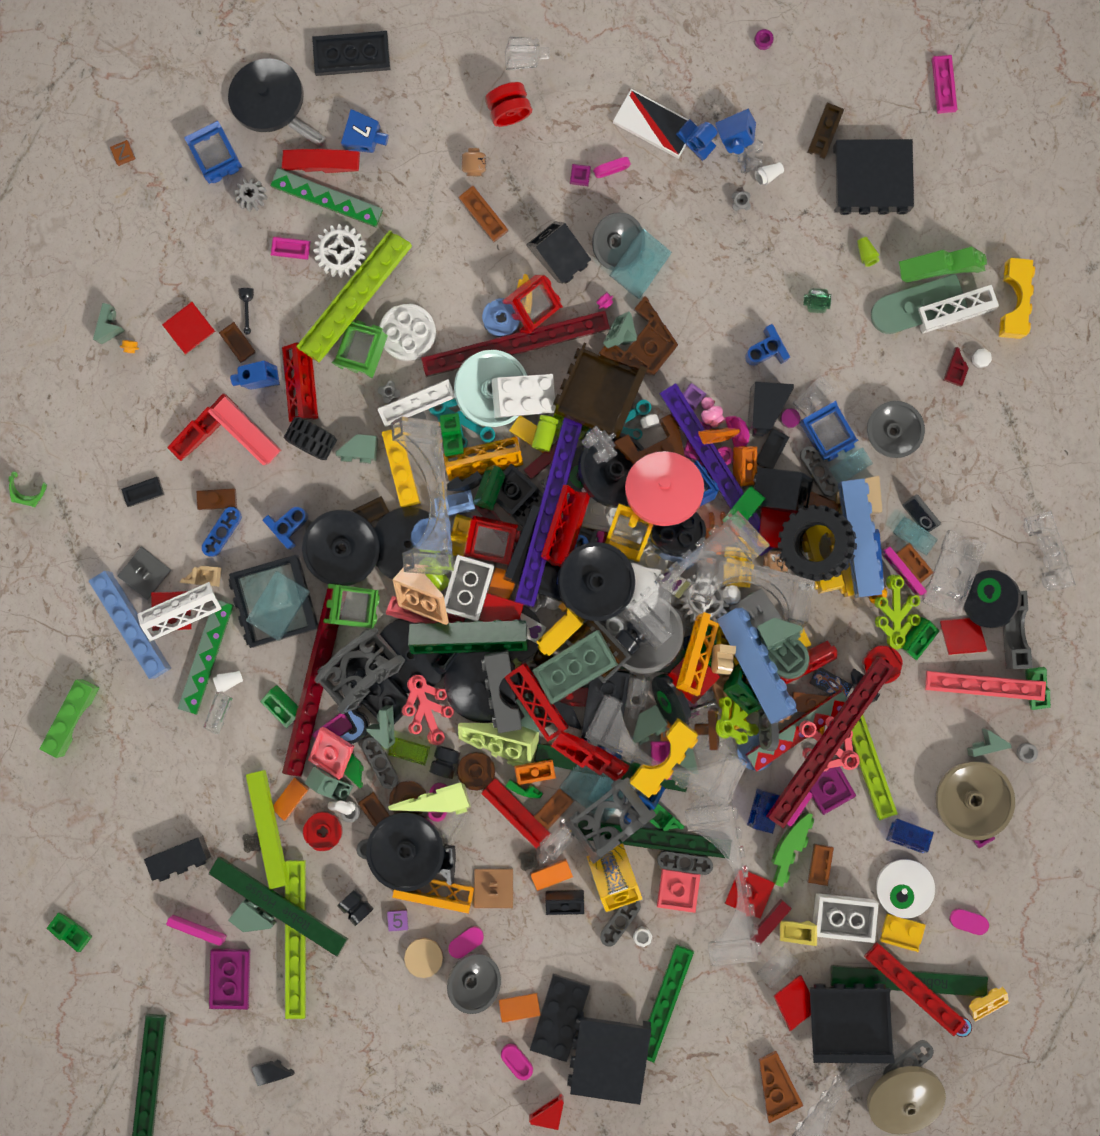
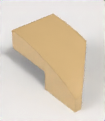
M209 566L194 567L188 576L180 580V583L203 585L210 582L211 586L219 587L221 568Z

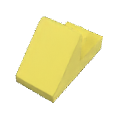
M782 920L780 922V941L817 946V925L810 921L794 922Z

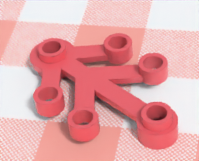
M413 675L408 680L407 686L410 693L406 704L402 707L404 716H413L415 714L412 723L409 725V732L419 734L422 731L420 723L424 715L430 729L427 735L428 742L432 745H441L445 736L441 730H438L431 710L440 713L445 718L452 717L454 710L450 706H442L426 698L425 692L434 695L437 700H445L447 697L445 689H436L426 684L423 676ZM418 681H419V688L416 687V683H417ZM440 691L442 692V697H441V698L439 697V692H440ZM418 697L419 705L415 713V707L413 705L415 703L416 698ZM408 707H410V713H409V714L407 713V708H408ZM446 709L449 710L448 715L445 714ZM415 725L417 726L416 731L413 730V727Z
M831 716L826 719L825 724L827 727L834 717ZM803 721L799 726L800 733L805 737H813L819 741L822 734L816 731L817 728L811 721ZM808 725V729L804 731V727ZM852 731L844 741V751L839 748L835 754L839 758L831 760L824 771L839 766L852 770L859 765V756L853 752ZM811 748L803 750L802 756L805 759L807 758V753L812 751ZM851 757V761L847 763V759Z

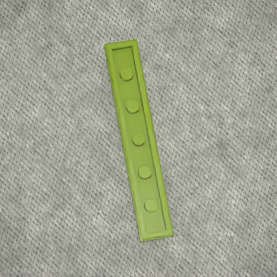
M862 715L852 729V745L855 753L859 756V766L878 820H883L898 813L864 715Z
M266 770L246 774L269 889L290 885Z

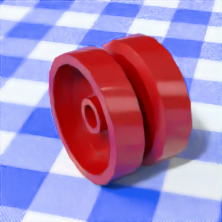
M510 82L494 88L485 96V102L491 111L490 116L495 126L504 127L516 124L532 113L533 109L530 101L526 98L527 92L523 83Z

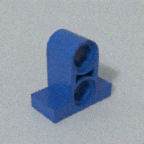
M689 119L676 133L702 161L716 147L712 140L718 134V131L709 122H704L697 126Z
M773 324L765 327L763 330L766 339L751 346L745 355L746 362L752 366L758 365L775 355L780 364L788 361L790 358ZM767 344H775L776 350H769ZM753 351L757 352L759 359H753L750 353Z
M293 507L278 521L267 515L263 522L283 545L291 550L296 544L291 540L290 536L308 521V514L300 507ZM301 511L302 519L295 521L294 514ZM287 524L288 531L281 534L280 526Z

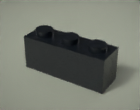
M202 835L149 856L144 861L151 880L158 879L161 882L171 878L170 874L177 872V875L189 871V866L195 865L197 868L206 864V860L211 855Z

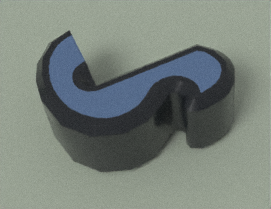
M361 702L356 709L345 713L354 729L342 735L341 738L351 744L363 739L368 734L366 728L370 726L368 717L357 710L362 707Z

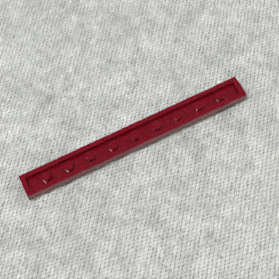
M601 311L538 327L531 334L519 332L422 357L421 360L426 377L459 369L466 359L481 351L499 350L515 355L609 331L610 327L606 312Z
M327 588L282 770V773L285 775L302 777L323 692L322 685L316 683L315 678L318 675V670L331 659L339 624L324 623V619L330 618L331 608H328L326 604L327 600H332L333 589ZM347 591L342 592L339 620L341 619Z
M879 656L875 658L766 817L782 828L786 826L895 667Z

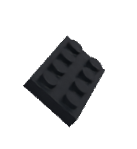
M387 31L312 36L316 76L391 70Z
M350 659L347 667V677H366L365 665L368 659ZM372 664L370 669L375 670L378 666ZM388 677L380 684L375 682L368 688L370 692L363 698L361 703L376 718L381 708L385 705H392L395 725L404 716L402 707L406 704L408 695L391 677ZM357 681L350 682L352 683V688L357 685Z
M617 670L605 683H602L598 677L589 682L581 739L596 746L619 748L630 672Z
M553 973L530 1051L567 1062L573 1038L576 1034V1018L580 1019L581 1012H583L590 985Z

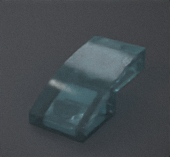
M861 448L830 467L829 470L836 481L840 483L872 465L873 462L864 448Z
M905 516L893 531L896 536L910 543L913 548L926 556L938 541L937 538Z

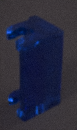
M757 788L747 826L773 834L776 823L766 817V815L780 795Z
M896 819L895 822L891 823L886 841L923 854L928 853L934 832Z

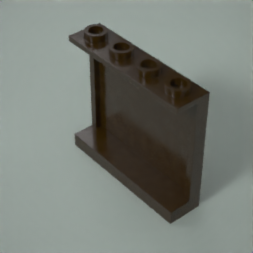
M584 342L582 348H577L574 355V359H576L575 364L571 363L568 368V379L564 378L560 389L563 390L561 395L557 394L553 405L556 408L554 413L618 439L648 368L640 366L638 371L586 350L587 343Z

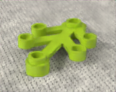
M892 574L886 579L887 587L892 590V609L888 606V600L885 597H877L875 599V606L880 608L893 622V629L888 625L887 617L884 616L876 617L875 625L881 628L887 635L888 645L898 650L905 645V635L912 626L919 625L921 621L919 615L910 614L907 617V622L901 627V621L911 608L920 604V597L909 595L906 603L901 608L900 589L904 585V580L900 575Z
M729 697L720 698L719 706L722 709L721 719L716 723L717 734L723 739L731 736L735 738L736 743L739 745L747 743V734L749 736L757 735L759 733L758 726L743 720L750 714H747L743 709L740 711V706L734 701L732 716L729 719V708L732 706V699ZM736 725L746 730V733L736 731L734 726Z

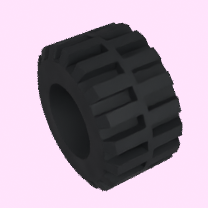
M301 417L293 418L283 437L288 443L320 460H327L337 442L334 435Z

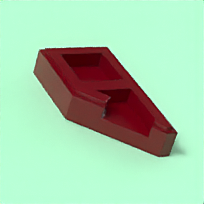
M955 347L943 381L961 387L969 367L960 353V348Z

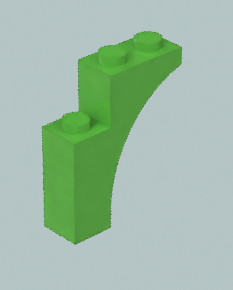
M974 247L953 252L940 250L899 261L901 279L907 283L954 273H979L986 271L985 265H987L986 255Z

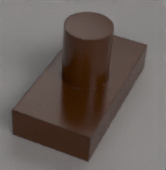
M235 488L196 491L197 510L237 508Z
M710 708L708 710V723L694 725V730L698 735H709L710 750H718L720 747L719 735L716 732L718 708Z

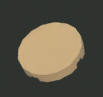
M429 938L416 939L410 943L405 951V966L416 977H431L442 966V949L437 942Z

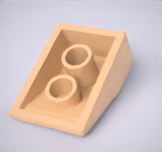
M405 565L393 578L398 606L447 625L448 617L443 594L422 570Z

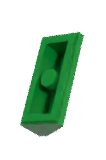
M920 617L919 625L913 626L907 633L905 645L901 648L916 661L940 632L930 620Z
M274 686L260 702L287 729L295 721L298 705L279 686Z

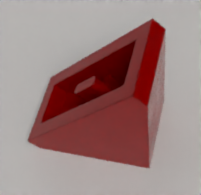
M562 1093L530 1114V1124L559 1130L564 1105Z

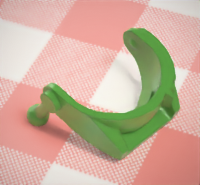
M12 472L8 480L10 482L11 502L36 507L47 489V484L43 482L41 492L37 495H22L16 490L14 485V478L18 476V473Z

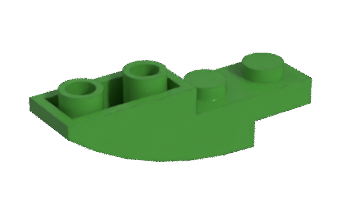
M805 811L801 814L794 824L789 826L776 846L771 862L777 865L773 883L777 886L783 887L784 883H787L789 880L790 872L788 869L795 860L796 854L793 853L794 850L802 852V849L807 846L808 829H811L814 823L813 814Z

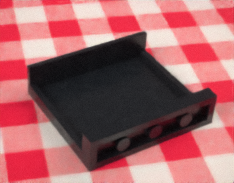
M913 139L836 140L833 145V153H836L837 205L834 213L849 215L851 212H859L860 215H868L870 212H878L879 215H886L889 212H897L898 215H904L912 210L914 207Z
M532 505L503 577L504 580L516 585L520 583L540 507ZM581 527L579 535L585 536L589 543L598 541V537H596L597 530L592 532ZM581 540L576 542L577 547L582 545ZM552 547L550 549L549 556H551L552 554ZM546 561L538 593L563 603L557 584L560 566L552 565Z
M818 983L814 984V987H810L813 1063L895 1064L890 1006L891 990L889 987H886L883 983L873 984L874 987H866L862 983L853 984L854 987H846L842 983L834 984V987H826V984Z
M581 1012L580 1019L576 1018L575 1024L578 1037L573 1038L572 1049H576L575 1056L571 1055L570 1068H573V1072L568 1074L567 1086L571 1087L570 1094L640 1105L651 1036V1022L643 1021V1025L588 1018L584 1017V1012Z

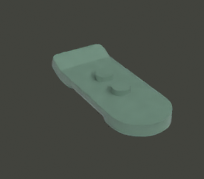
M952 274L880 298L871 310L872 324L878 331L885 334H895L922 325L923 323L918 311L920 307L964 294L958 276ZM964 298L960 305L968 308L966 299ZM945 304L942 311L951 314L955 307ZM931 309L925 311L927 320L935 319L937 312Z
M798 639L793 642L790 640L783 642V646L773 651L772 648L768 650V656L777 666V673L782 678H798L805 673L809 666V653Z

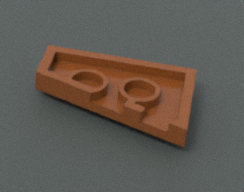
M777 1051L760 1058L759 1065L768 1123H771L804 1105Z

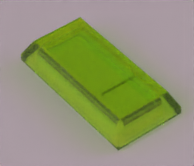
M395 737V743L390 747L388 755L425 766L430 747Z

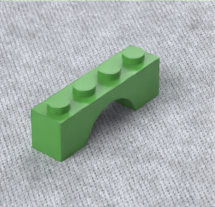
M84 679L74 681L39 750L55 758L65 756L73 740L74 728L83 712L92 704L99 687Z

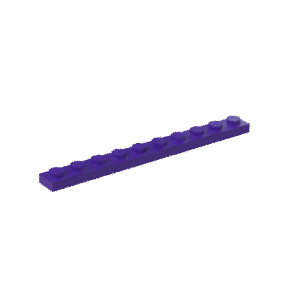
M675 383L659 393L709 476L717 483L719 492L727 505L732 509L744 492L713 443H702L698 432L705 429ZM755 512L742 529L758 555L762 556L773 548L758 545L760 518Z
M565 417L562 422L515 598L516 603L531 607L535 605L546 560L541 557L562 487L567 484L582 424Z

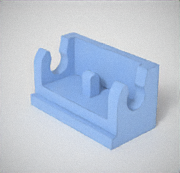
M471 490L435 498L434 505L437 518L443 519L457 514L476 511Z

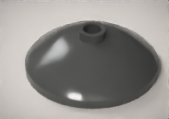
M618 212L605 216L597 224L592 237V248L596 259L602 266L613 271H623L634 266L640 259L645 246V236L640 223L627 213ZM612 238H614V244H613V245L611 244Z
M889 401L877 407L871 414L867 423V435L873 448L880 454L889 458H903L912 454L920 447L925 435V424L921 414L912 405L903 401ZM891 428L895 430V435L890 433Z
M470 954L460 959L452 968L447 981V994L452 1005L466 1014H477L489 1008L496 1000L501 987V974L497 964L491 958L482 954Z

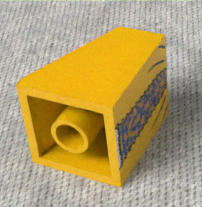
M623 844L617 845L594 864L589 859L590 856H586L606 912L642 900Z

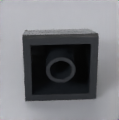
M554 221L526 244L552 277L561 284L570 282L574 278L573 275L577 271L581 272L587 268L588 262L591 261L589 255L564 222Z
M754 382L750 388L748 429L752 437H763L773 428L794 389V384Z
M758 467V472L754 476L755 490L766 498L759 508L795 514L802 507L808 508L814 479L803 472ZM807 498L806 506H803V503L806 501Z

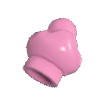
M705 397L701 401V406L704 409L701 413L702 422L706 425H711L714 429L725 420L723 409L720 406H714L715 400Z

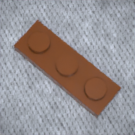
M474 186L458 197L493 243L508 232V228Z

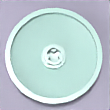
M485 350L470 356L460 366L454 381V394L458 407L469 420L481 426L499 427L511 423L519 416L495 418L491 379L527 376L525 369L513 356L499 350Z

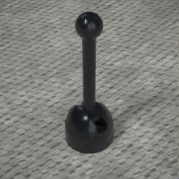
M239 288V298L245 302V328L243 331L246 335H249L251 329L249 328L248 302L254 297V289Z

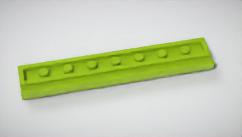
M389 230L299 342L297 348L320 363L411 249V243Z

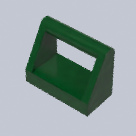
M493 465L486 468L473 502L474 505L493 510L505 478V474L500 467Z
M738 663L724 684L723 691L747 714L761 709L762 706L756 694L741 680L742 675L744 677L746 675Z

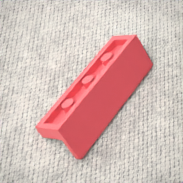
M224 397L214 409L208 410L262 465L269 464L282 451L228 397Z

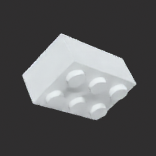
M553 374L491 379L495 418L554 413L556 406L553 405L555 400Z
M457 555L444 598L446 612L479 621L495 566Z
M816 893L813 924L817 925V937L875 943L879 903L874 899Z

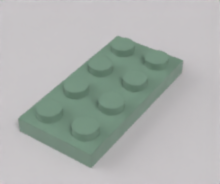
M596 630L533 669V672L549 702L554 704L617 666L618 663L599 630Z

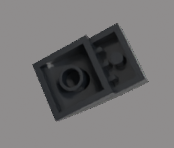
M510 464L503 472L505 478L496 503L523 527L532 505L540 507L543 492L515 466Z

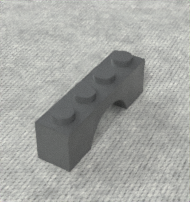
M1020 591V609L1010 623L1003 626L1006 669L1032 668L1031 648L1027 643L1025 635V617L1028 611L1027 591Z
M508 650L485 653L484 659L481 662L483 671H487L488 678L485 679L486 689L491 691V697L488 699L490 709H494L495 716L492 717L493 727L498 729V733L521 730L522 723L519 707L505 701L499 689L502 679L511 673Z

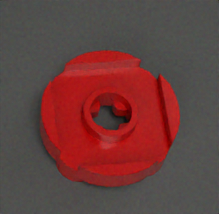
M875 646L871 648L862 660L864 672L866 673L875 658L879 656L895 667L884 684L895 681L900 676L903 665L899 652L888 646Z
M325 811L312 815L303 827L304 840L317 851L332 849L339 843L343 834V827L339 818ZM321 826H325V829H328V833L324 837L321 833H318Z

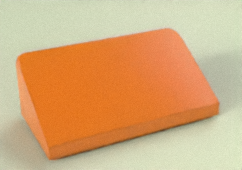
M716 428L699 431L698 434L703 444L728 441L739 434L740 430Z
M757 446L734 447L733 476L739 486L754 485V476L757 473Z
M496 567L488 593L510 599L515 584L503 579L506 570Z
M553 759L514 766L518 785L556 778Z
M294 777L273 805L274 812L286 821L310 788Z
M567 859L530 872L537 891L573 877Z
M537 993L499 1000L502 1023L540 1016Z

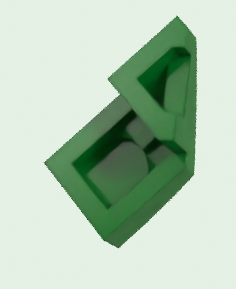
M352 753L344 774L357 787L362 788V771H364V766L361 765V761Z
M511 778L506 784L507 788L525 797L541 798L544 794L532 784L525 790Z
M659 803L653 810L656 816L650 820L654 826L663 831L676 828L684 829L685 826Z

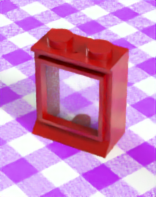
M534 275L502 300L503 304H511L515 312L512 313L513 319L521 321L524 325L519 329L520 333L531 334L537 326L557 310L563 308L559 295L554 292L551 287V281L545 275Z
M473 515L464 557L479 558L507 564L508 566L514 552V542H518L520 531H517L518 525Z

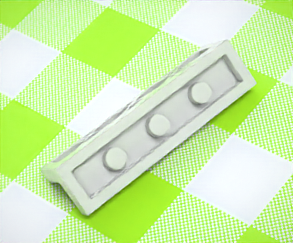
M992 285L920 307L918 311L923 323L920 326L922 334L994 311L999 307ZM988 291L991 301L983 302L979 300L980 294ZM964 298L974 301L970 308L960 305ZM950 304L954 306L953 313L948 314L942 311L944 305ZM931 309L937 312L935 319L927 320L925 311Z
M446 379L378 407V411L386 427L455 398V394L449 379Z
M210 582L137 615L141 628L149 641H152L222 608ZM211 600L215 604L210 608L203 607L204 603ZM188 610H196L192 616L185 615ZM178 618V621L174 624L167 623L168 619ZM153 626L160 627L158 631L152 634L148 630V628Z

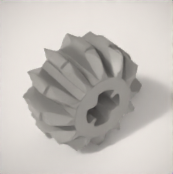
M251 178L248 183L246 179H243V185L237 184L240 190L234 191V194L237 196L235 201L240 203L239 206L242 209L246 208L247 211L251 212L254 207L258 211V205H265L262 200H267V196L264 194L267 190L265 187H262L260 181L255 183V180Z

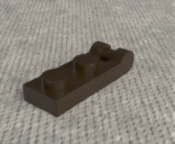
M828 102L826 103L807 153L811 155L814 153L820 155L819 158L825 159L844 112L843 108ZM817 142L823 143V148L816 146Z

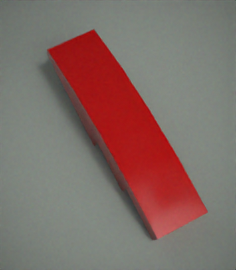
M333 149L283 150L282 169L285 171L303 170L305 172L323 171L324 173L359 171L360 152Z
M225 393L211 407H207L196 420H192L167 447L180 461L186 458L221 426L208 410L214 409L224 397H228Z
M561 731L551 744V747L583 768L586 765L597 774L601 775L604 773L614 781L619 778L621 779L629 769L628 764L614 755L564 731Z

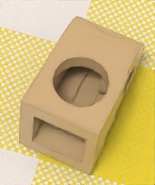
M713 645L711 662L713 673L731 674L733 670V654H736V646Z

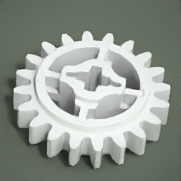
M338 224L337 230H335L331 225L330 232L326 229L323 230L325 236L318 235L321 242H315V245L318 247L313 250L317 254L315 260L320 262L318 265L320 268H324L326 274L331 271L332 277H335L337 272L340 278L343 277L344 272L350 277V270L356 272L355 267L362 265L360 260H366L365 256L362 255L367 253L366 248H363L366 245L365 241L361 240V234L356 235L357 231L355 228L350 231L349 226L346 225L342 230L341 225ZM344 238L351 240L355 247L345 244ZM335 239L333 244L328 245L332 240ZM340 248H343L341 254H338L337 252L340 251ZM326 255H330L331 257L335 258L337 264H333L330 261H328ZM349 257H352L349 262L345 263Z
M702 573L686 579L690 585L682 594V599L677 601L678 604L683 605L679 610L686 611L684 618L690 616V623L695 621L696 616L706 612L710 607L714 608L712 613H708L711 614L710 620L716 623L718 618L727 614L724 609L728 608L729 605L723 599V590L720 589L722 583L716 585V578L710 581V576L707 574L703 578ZM695 587L701 588L700 591L692 593Z

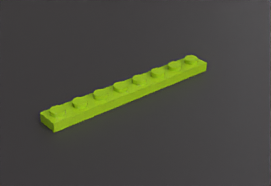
M286 860L285 865L290 885L285 886V898L306 911V860ZM285 924V1019H305L306 937Z

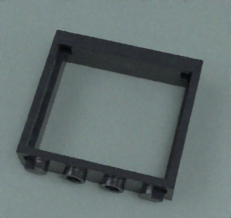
M292 555L229 574V587L235 594L233 602L236 609H239L240 616H238L240 626H244L245 634L243 637L249 648H256L317 630L318 621L298 555ZM290 564L308 626L257 640L240 579Z

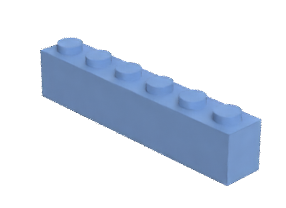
M865 478L842 481L838 483L842 515L852 524V529L857 537L855 539L857 550H854L853 553L855 557L853 561L850 560L855 598L880 595L882 590H884L883 579H880L881 563L879 559L877 560L876 556L878 543L874 540L875 524L874 521H871L870 517L872 505L871 502H868L867 497L869 485L865 483Z
M103 571L90 579V585L149 679H156L170 670L171 666L154 640L149 641L141 628L138 613L113 573Z
M735 608L718 618L717 621L731 646H736L735 656L770 723H777L798 712L794 699L789 696L786 690V683L780 679L777 673V666L768 656L767 647L759 639L758 630L750 622L749 613L744 608Z

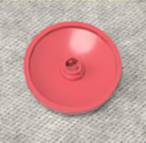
M655 452L638 460L630 469L625 485L626 499L633 512L644 521L659 526L675 525L689 519L698 510L703 499L704 482L699 469L688 458L673 452Z

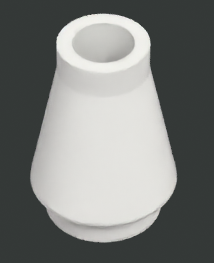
M780 162L759 167L755 171V179L759 185H767L777 176L784 173V167Z
M240 671L217 674L213 681L217 692H225L238 683L243 682Z

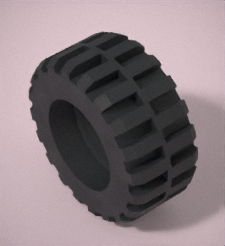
M809 505V508L802 507L798 509V513H792L789 516L790 520L783 523V532L780 531L778 536L781 538V542L778 543V549L781 550L780 557L785 561V566L797 576L808 580L827 581L831 580L834 576L838 577L841 575V571L849 568L850 560L853 561L855 557L853 554L854 550H857V543H855L857 537L852 529V524L841 513L827 506ZM815 525L826 526L832 531L835 538L832 553L826 559L819 562L808 560L801 551V539L804 533Z

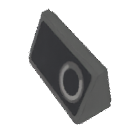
M919 495L912 496L902 504L925 534L941 525V522Z

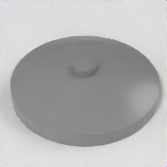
M658 598L653 610L637 620L652 636L645 643L641 642L640 648L633 655L631 654L632 657L622 665L632 672L642 674L658 672L668 667L677 658L684 642L682 620L677 611L668 602ZM634 632L631 635L636 638L638 634Z

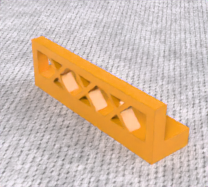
M517 436L464 448V454L445 456V453H443L449 482L457 476L460 479L468 478L476 471L480 475L484 474L486 468L493 465L500 467L501 470L506 469L510 464L515 467L524 465ZM515 444L516 446L513 448H505L507 445ZM489 449H495L494 452H487ZM472 453H476V454H477L476 456H473V457H469V456H468L469 454H472ZM454 457H457V458H458V459L455 460V461H450V462H449V460H448L449 458H454Z
M706 612L696 616L676 688L695 696L700 695L719 623L710 620L711 614ZM711 626V634L706 636L707 627ZM704 641L707 649L705 653L701 654L700 652ZM699 659L702 667L701 670L696 672L695 670ZM693 677L697 683L695 689L691 688Z
M433 879L429 883L432 890L427 893L421 892L420 889H417V891L394 890L392 898L469 914L474 887L457 883L448 885L447 881ZM441 886H447L451 894L446 897L440 896L437 889ZM460 890L470 891L468 901L459 900L456 893Z

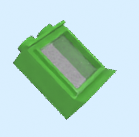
M355 320L345 330L336 358L331 363L340 369L347 368L354 373L361 372L373 378L388 335L379 326L372 325L369 327L366 326V323Z
M328 584V588L333 589L332 600H327L326 604L328 608H331L330 618L324 619V623L374 628L377 622L376 607L380 600L378 590Z

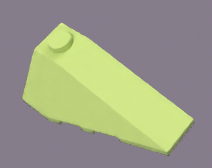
M493 723L458 724L460 740L478 749L485 748L492 752V756L497 758L499 755L507 759V763L512 766L534 762L539 742V732L522 726L521 730L498 733V729L493 727Z
M460 782L437 789V793H426L420 795L418 799H408L390 805L388 808L391 811L456 812V815L468 812L467 808H470L471 804L465 784Z

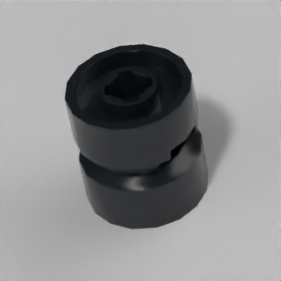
M635 618L626 625V630L622 629L615 636L632 655L640 648L641 642L645 643L652 636ZM636 632L638 635L634 638L631 634Z
M437 745L434 753L436 760L432 761L429 772L444 778L453 779L455 773L453 765L458 763L461 752Z
M356 888L337 905L344 914H349L348 919L354 926L359 924L374 909L368 901L362 900L363 896Z

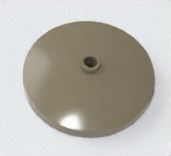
M977 761L958 764L942 777L937 787L935 801L938 815L944 825L960 837L969 840H985L994 837L1006 828L1014 814L1015 793L1006 775L990 764ZM974 796L975 800L973 803H971V799Z
M917 1066L901 1067L886 1073L875 1082L867 1097V1110L871 1120L879 1129L897 1135L910 1134L924 1129L938 1118L945 1105L946 1093L940 1079L932 1071Z

